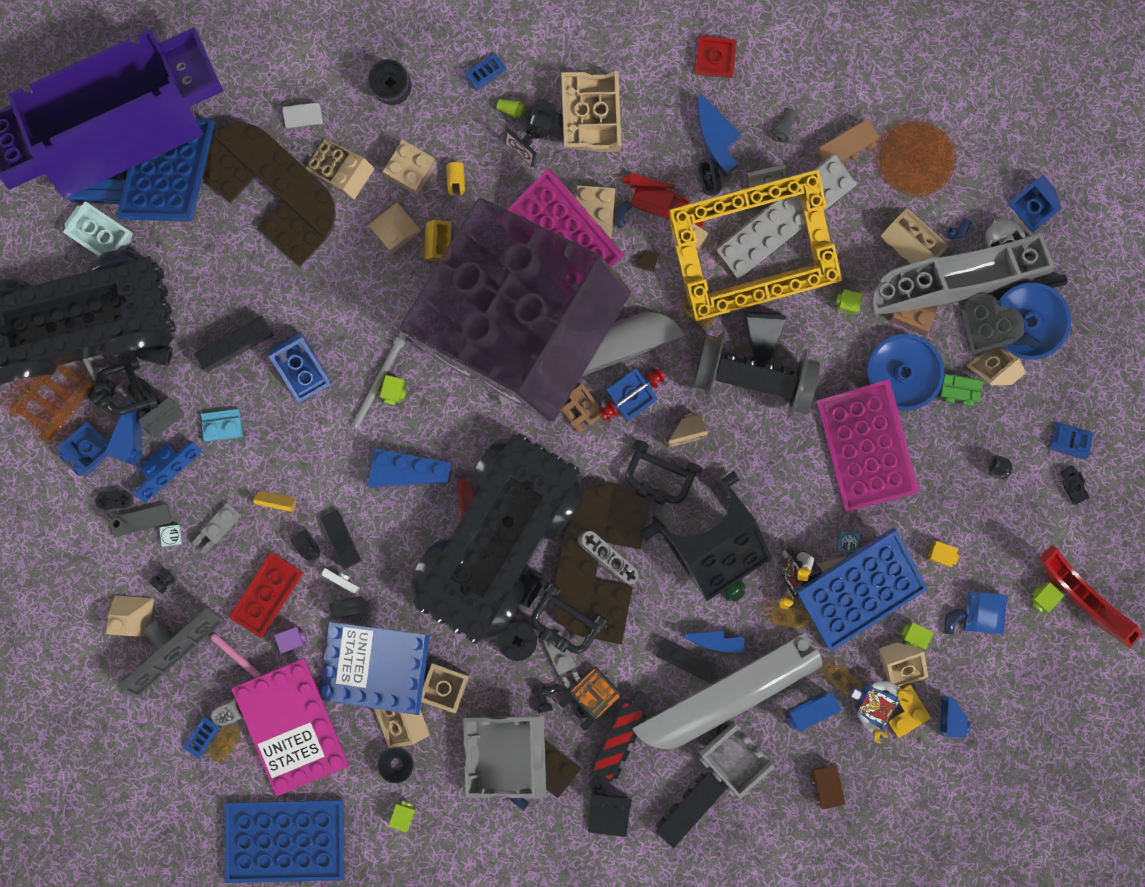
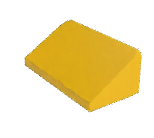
M260 490L255 496L253 503L294 512L296 498Z

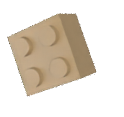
M402 140L383 170V174L389 180L418 195L436 166V160Z
M432 663L423 686L421 702L456 714L470 676Z

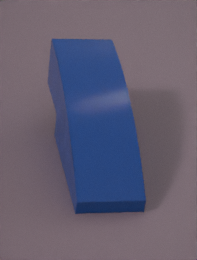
M723 631L683 634L685 639L704 648L721 652L745 653L744 637L724 638Z

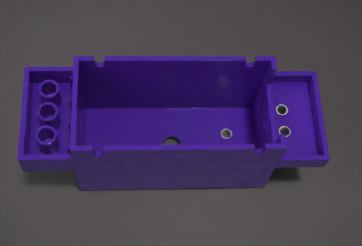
M195 27L161 43L158 42L153 31L149 29L137 35L139 39L137 43H132L129 38L29 84L32 89L30 92H25L23 88L9 93L8 97L11 105L0 110V179L10 190L46 174L63 199L204 135L192 106L224 90Z

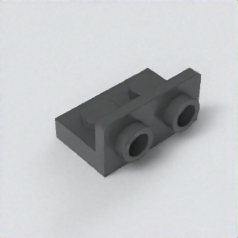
M168 397L158 405V408L151 410L138 421L153 437H157L185 414L178 404Z

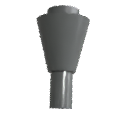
M789 109L786 117L772 131L776 141L781 143L789 141L792 120L796 114L794 109Z

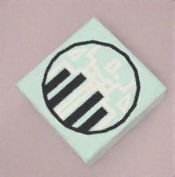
M180 525L160 527L162 547L182 544Z

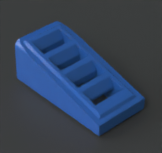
M493 54L466 72L465 77L475 90L479 91L507 68L497 55ZM493 60H494V62L499 66V68H498L497 70H496V68L491 64V62H492ZM487 65H488V66L491 68V70L493 71L491 74H490V72L486 69V66H487ZM480 70H483L484 73L487 75L485 78L480 73ZM475 74H477L481 79L479 82L474 77Z
M204 716L183 748L200 759L222 726L216 725L211 718ZM206 724L213 729L212 733L203 726ZM202 731L209 736L208 739L199 734V732ZM198 737L205 742L204 745L197 742L195 738ZM191 743L199 747L200 751L198 752L190 746Z

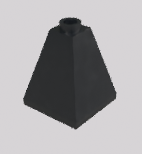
M744 311L753 358L757 363L762 364L763 361L771 360L786 321V316L781 313Z

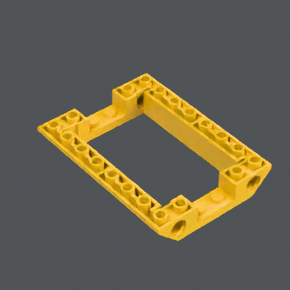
M819 169L669 209L674 245L687 300L695 321L842 281L835 244L830 242L823 210L827 206ZM799 195L814 264L707 293L709 290L706 279L702 276L695 245L697 238L691 223L694 224Z

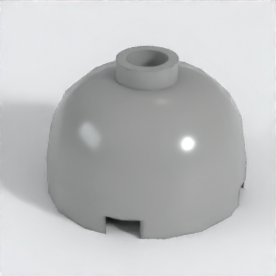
M1002 218L994 220L985 235L988 248L1026 238L1019 223L1013 219Z

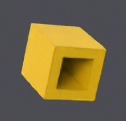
M934 541L927 560L948 568L952 567L953 564H957L959 554H957L958 548Z

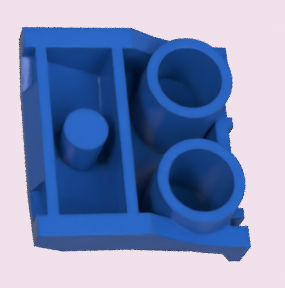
M968 592L964 631L1003 634L1009 595Z

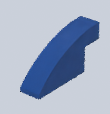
M701 94L697 105L700 133L709 156L716 161L720 172L727 177L738 165V162L727 150L740 139L741 133Z

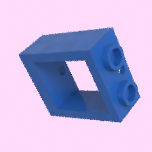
M827 691L786 712L788 717L785 719L790 728L801 732L840 712L841 708L833 692Z

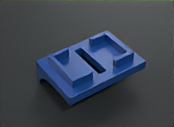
M1056 422L1049 450L1086 460L1090 454L1093 432ZM1072 433H1075L1073 445L1071 448L1069 447Z

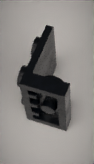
M592 793L588 832L626 837L632 798Z

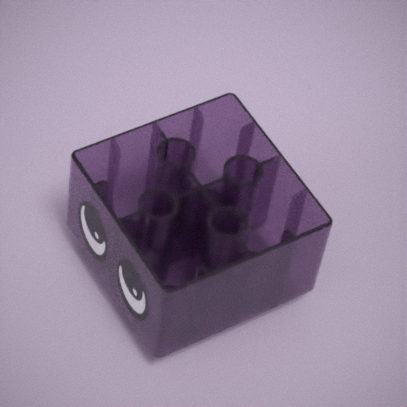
M479 198L401 323L400 330L443 365L548 421H554L628 300L631 292L600 254L488 200Z

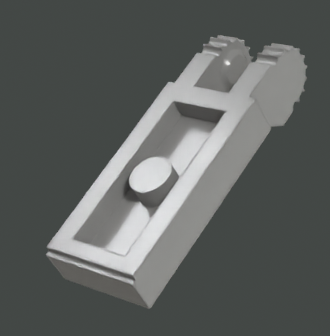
M226 503L202 529V533L196 537L192 544L194 546L199 545L207 536L211 541L201 550V553L206 554L214 544H217L242 515L229 503Z
M551 639L549 642L544 641L566 689L570 688V682L565 676V672L572 670L575 681L579 683L581 679L570 652L566 650L563 653L555 647L557 643Z

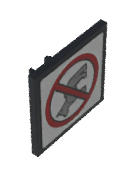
M507 129L504 143L532 167L535 165L537 153L529 147L533 142V138L527 133L521 140L511 130Z

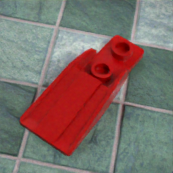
M657 187L636 188L630 201L632 207L670 220L669 209L691 204L677 193L666 188ZM704 221L694 224L702 228Z

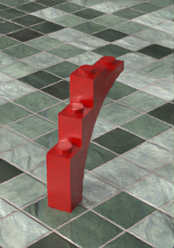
M1052 545L1043 552L1039 560L1046 570L1045 575L1049 582L1066 593L1074 605L1090 615L1095 625L1130 649L1143 635L1138 625L1121 614L1091 588L1071 567L1058 548Z

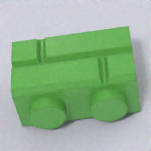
M944 374L938 398L943 399L945 403L954 404L955 401L962 402L963 406L973 407L974 404L980 402L983 380Z

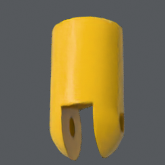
M460 162L446 164L448 193L453 197L452 185L459 184L460 196H462L465 192L464 164Z

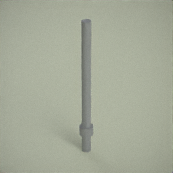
M405 324L399 336L393 341L394 346L352 423V426L355 428H359L385 379V375L390 370L400 349H403L406 343L405 339L412 327Z

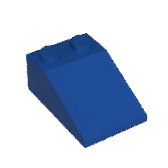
M302 331L268 349L271 361L298 403L332 385Z
M127 400L125 406L133 404L134 402ZM140 410L120 416L104 454L134 466L136 462L139 463L143 452H141V424L138 421L141 419Z

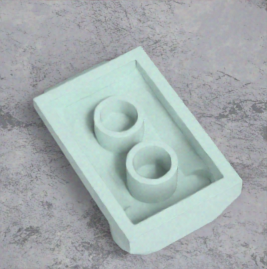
M86 201L83 205L75 208L65 222V230L63 231V233L97 256L109 251L125 250L133 235L131 231Z

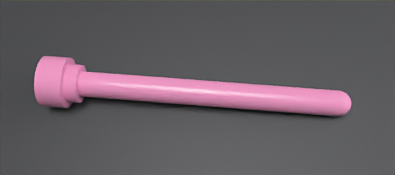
M211 634L210 639L254 678L263 675L217 634Z

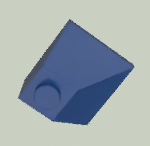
M1044 175L1035 180L1008 203L1032 232L1061 210L1057 191Z
M941 696L940 735L946 737H967V733L970 732V722L967 721V716L953 697Z

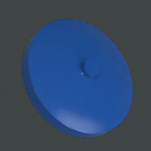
M1041 283L1020 284L1008 290L998 301L1001 307L1008 306L1018 309L1024 319V332L1029 333L1040 341L1036 349H1033L1028 344L1002 346L1018 358L1034 360L1047 357L1056 352L1066 341L1071 328L1069 306L1062 295L1052 287Z
M900 334L887 338L873 350L867 363L866 377L868 385L890 380L898 411H912L924 407L937 396L944 380V365L936 348L927 340L916 335Z

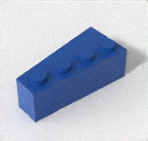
M375 449L367 487L449 484L452 464Z

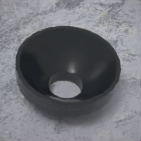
M389 748L379 758V773L384 780L390 783L404 782L413 772L414 762L412 756L403 748ZM398 758L402 761L403 766L400 770H394L391 767L393 759Z

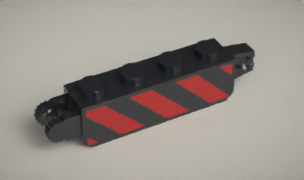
M640 691L635 694L631 703L624 702L621 704L592 766L595 776L591 789L602 793L608 783L612 782L613 778L617 780L622 770L619 768L621 761H626L630 753L627 749L630 743L634 744L637 738L632 728L644 722L647 717L644 714L645 710L642 709L646 700L645 693Z

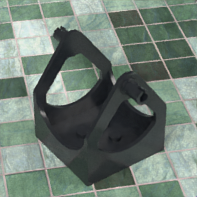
M734 470L723 478L713 477V481L730 507L724 519L710 531L696 536H678L672 534L655 515L651 517L652 524L639 531L645 541H648L658 533L663 536L675 557L706 601L712 599L772 559L757 521L730 487L740 481Z

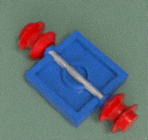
M653 367V373L646 372V380H644L638 369L635 368L605 389L612 402L606 401V407L604 408L599 406L600 411L598 414L601 419L611 422V417H618L619 411L627 422L658 399L650 386L657 389V383H665L663 371Z

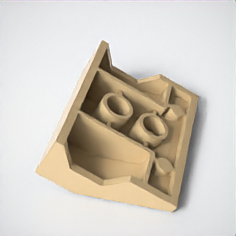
M618 71L607 75H590L585 72L561 73L564 148L596 152H620L621 124Z

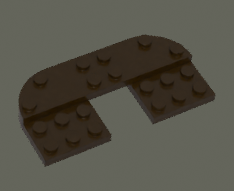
M234 123L220 128L213 134L214 137L211 139L203 179L231 204L256 176L259 177L283 201L263 221L258 229L293 262L301 267L324 243L334 228L336 210L331 194L317 178L261 128L248 123Z
M600 484L584 491L575 512L567 523L555 586L561 590L557 597L592 620L598 613L610 621L606 629L601 628L595 637L596 640L622 645L633 587L595 580L599 562L579 545L578 536L583 531H592L606 543L641 550L643 537L639 531L645 529L651 495L648 494L647 498L637 495V490L615 486L613 484ZM586 536V543H591L594 546L596 543H592L589 540L590 536ZM602 546L598 548L597 553L599 556L601 553ZM553 604L557 618L566 629L576 635L587 637L591 631L590 627Z

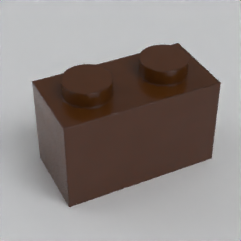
M833 764L811 769L812 774L809 776L811 785L815 786L817 791L814 794L816 805H820V808L823 810L846 805L837 765Z

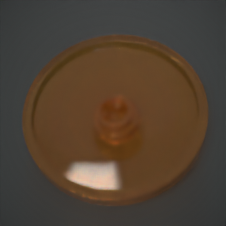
M915 121L900 125L887 136L881 147L879 162L882 174L892 188L907 196L924 197L936 193L950 180L956 165V153L952 141L944 131L933 124Z

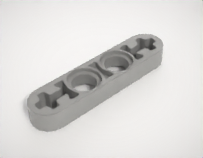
M583 531L579 534V545L622 583L634 584L638 580L639 574L636 568L592 531ZM590 536L589 540L596 544L593 546L591 543H586L585 537ZM601 546L605 548V555L603 557H600L597 553L598 548ZM614 558H617L619 561V566L616 569H613L611 565ZM624 570L625 572H631V579H627L628 575L621 571Z

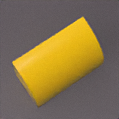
M432 220L425 224L424 261L450 260L452 222Z

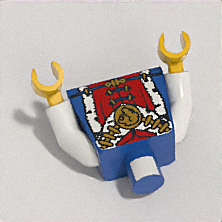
M890 681L875 682L874 684L868 683L864 691L854 687L850 693V697L858 701L856 709L861 723L872 735H875V741L881 744L883 742L880 740V735L882 734L885 738H888V734L879 730H883L899 701L902 703L909 702V700L904 698V693L908 696L912 695L910 690L902 691L899 686Z

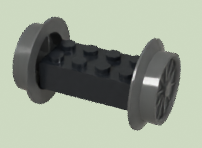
M722 331L718 337L705 336L693 387L705 390L707 399L710 397L714 380L789 398L787 418H791L795 412L808 414L818 381L820 362L808 359L806 350L803 351L797 371L794 372L793 368L782 365L781 368L774 366V363L763 361L762 364L757 363L751 357L744 356V359H740L734 353L725 352V355L721 354L725 331Z

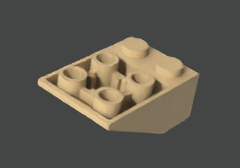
M325 138L305 167L313 176L352 199L356 198L375 169L363 157Z

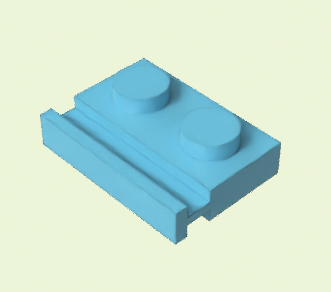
M240 409L201 414L204 442L243 437Z

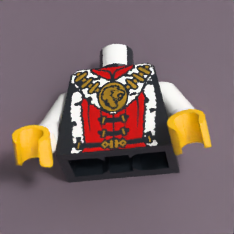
M788 548L782 553L786 562L781 568V573L787 584L785 597H781L779 607L783 609H789V606L793 605V599L798 597L796 589L823 572L814 561L813 556L809 555L806 551L795 553L792 548Z

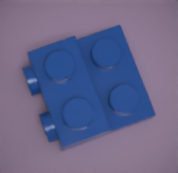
M86 422L58 446V456L64 463L68 461L73 465L72 470L76 475L80 476L82 474L86 478L100 466V462L109 456L104 454L109 442Z

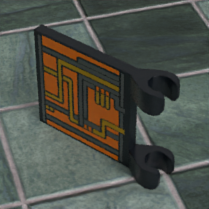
M595 667L559 701V705L564 708L574 700L589 715L580 725L585 731L623 694Z

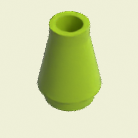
M499 99L497 110L515 119H522L526 111V104H523L522 101Z

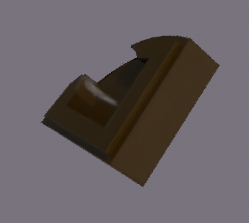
M648 253L638 260L636 268L654 272L659 253Z

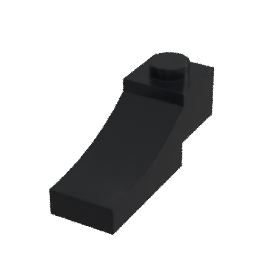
M339 510L320 518L343 569L346 570L362 562Z

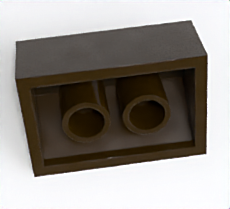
M545 739L546 790L558 798L581 770V766Z

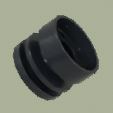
M380 60L369 71V87L382 103L392 106L404 102L410 95L412 89L411 78L403 65L396 60ZM391 81H393V82L395 83V84L392 85V88H390V87L387 85V84H390Z

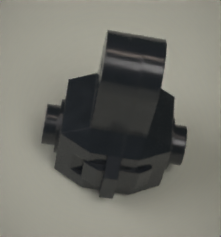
M544 99L535 100L528 114L525 127L526 134L528 133L535 139H543L548 134L564 139L563 114L557 113L554 105L548 103V101Z

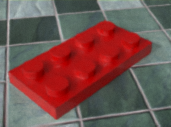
M270 552L229 618L256 636L263 638L304 572L273 552Z

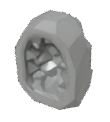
M233 698L215 707L210 718L216 725L225 726L242 719L243 716L236 699Z

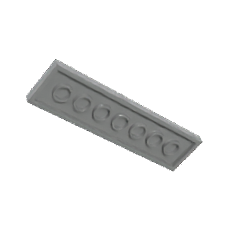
M836 154L831 155L814 169H819L827 206L823 208L824 211L857 185ZM797 195L771 203L715 248L736 279H740L806 226L800 196Z

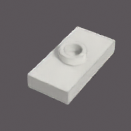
M327 568L322 572V576L354 594L358 593L360 587L348 581L350 577L341 572L337 575Z

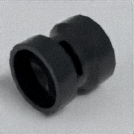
M162 567L158 574L153 576L149 582L156 590L163 594L167 590V586L173 584L177 579L165 567Z

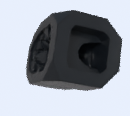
M170 346L145 347L139 351L138 357L146 362L169 366L173 348Z
M995 456L990 466L989 475L1002 480L1008 478L1012 474L1013 466L1011 461L1002 456Z
M307 529L301 531L290 540L304 559L311 561L319 559V546Z

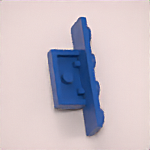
M190 441L177 453L167 442L139 468L148 480L136 489L134 494L146 503L193 461L202 450L194 442Z

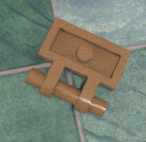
M581 384L567 394L571 402L566 404L563 399L557 402V405L560 407L559 411L562 415L565 414L571 422L570 426L573 429L575 428L579 434L585 430L581 424L583 421L586 420L588 425L591 426L601 418L598 414L600 411L599 405L584 384ZM573 407H576L581 414L578 418L571 411Z

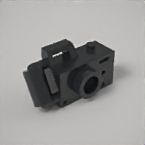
M1072 465L1061 471V475L1064 477V480L1061 482L1073 505H1077L1090 498L1083 485L1086 481L1081 472L1076 473L1075 467Z
M532 568L528 570L526 575H522L520 578L525 586L520 605L530 608L534 599L538 596V592L543 586L541 582L544 579L543 574Z

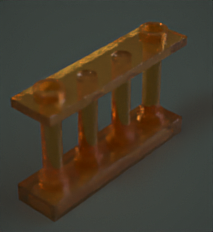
M64 364L57 366L56 369L77 384V389L73 394H69L49 378L51 375H41L36 378L23 396L10 407L9 414L17 418L21 414L40 429L38 437L47 443L53 440L86 399L87 394L90 393L89 390L96 384L88 376L83 379L80 378ZM44 384L65 400V404L61 409H57L37 393ZM32 399L52 414L53 419L49 424L43 423L25 408Z

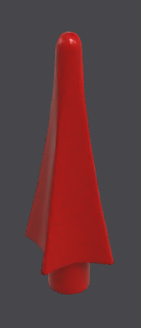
M632 172L631 176H623V183L629 184L630 188L675 187L674 184L657 181Z

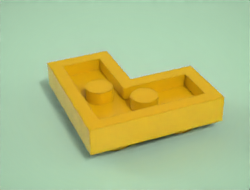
M911 684L902 689V691H911L912 695L910 696L904 693V698L909 700V702H898L903 712L887 721L897 738L902 737L931 719Z

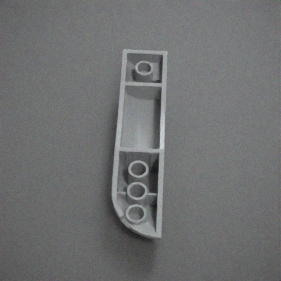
M1042 233L983 250L930 258L894 269L880 280L874 292V313L876 315L926 308L968 299L975 294L992 293L997 290L1033 281L1036 277L1052 273L1055 265Z
M655 312L640 313L573 337L491 370L490 377L492 383L506 390L517 399L522 400L562 383L618 364L682 338L685 335L676 322L663 314ZM497 392L502 406L515 403Z
M806 633L800 634L740 669L633 727L632 730L641 741L649 746L660 749L680 747L822 667L820 653L818 649H814Z

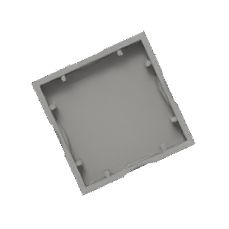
M482 716L463 718L464 748L466 752L465 797L491 798L506 796L509 798H538L546 796L544 716Z

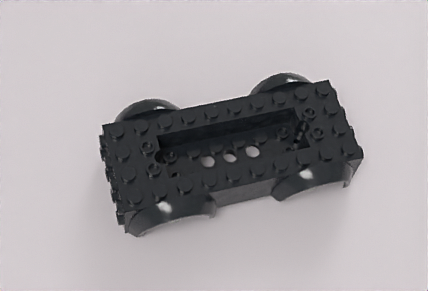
M115 250L94 258L87 272L34 286L17 279L0 280V385L33 376L53 375L59 365L102 355L106 360H111V357L131 350L151 346H168L172 339H175L174 332L176 327L174 321L170 319L172 308L166 300L168 290L162 282V279L165 278L163 269L159 268L157 261L154 262L151 256L144 257L137 252L129 250ZM92 313L94 320L91 323H85L84 316ZM74 319L76 321L74 327L67 328V322ZM49 323L57 325L55 332H47L46 327Z
M520 433L518 435L512 434L510 439L495 441L485 451L475 468L471 481V489L475 496L474 500L452 537L436 541L425 552L414 571L411 581V589L415 596L413 601L416 604L415 608L424 614L430 612L433 614L432 619L441 624L445 622L450 624L449 629L458 634H461V632L467 634L466 639L474 644L494 640L506 628L524 595L525 586L520 579L543 539H554L564 529L584 493L581 473L577 466L570 462L566 465L562 462L563 460L555 453L549 455L546 453V448L538 443L532 445L529 443V438ZM507 516L512 517L514 520V524L510 528L504 527L502 523L503 519ZM498 533L504 536L503 543L499 545L493 542L494 535ZM484 551H493L494 558L491 561H485L483 559Z

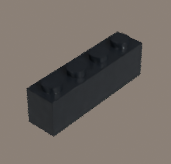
M260 316L194 354L202 369L208 373L271 338L274 334L266 320Z
M708 772L705 775L703 773L700 774L695 780L697 784L694 788H688L682 795L684 799L679 804L676 802L669 809L670 814L666 819L662 817L655 825L657 827L656 833L672 848H675L726 790Z

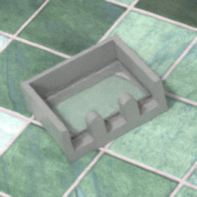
M733 720L728 727L699 751L702 756L700 761L707 768L711 766L714 770L712 774L719 782L723 780L727 784L725 787L732 796L736 794L740 799L775 768L771 761Z

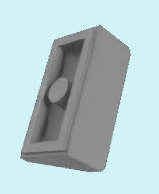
M319 102L282 107L286 129L323 124L322 107Z

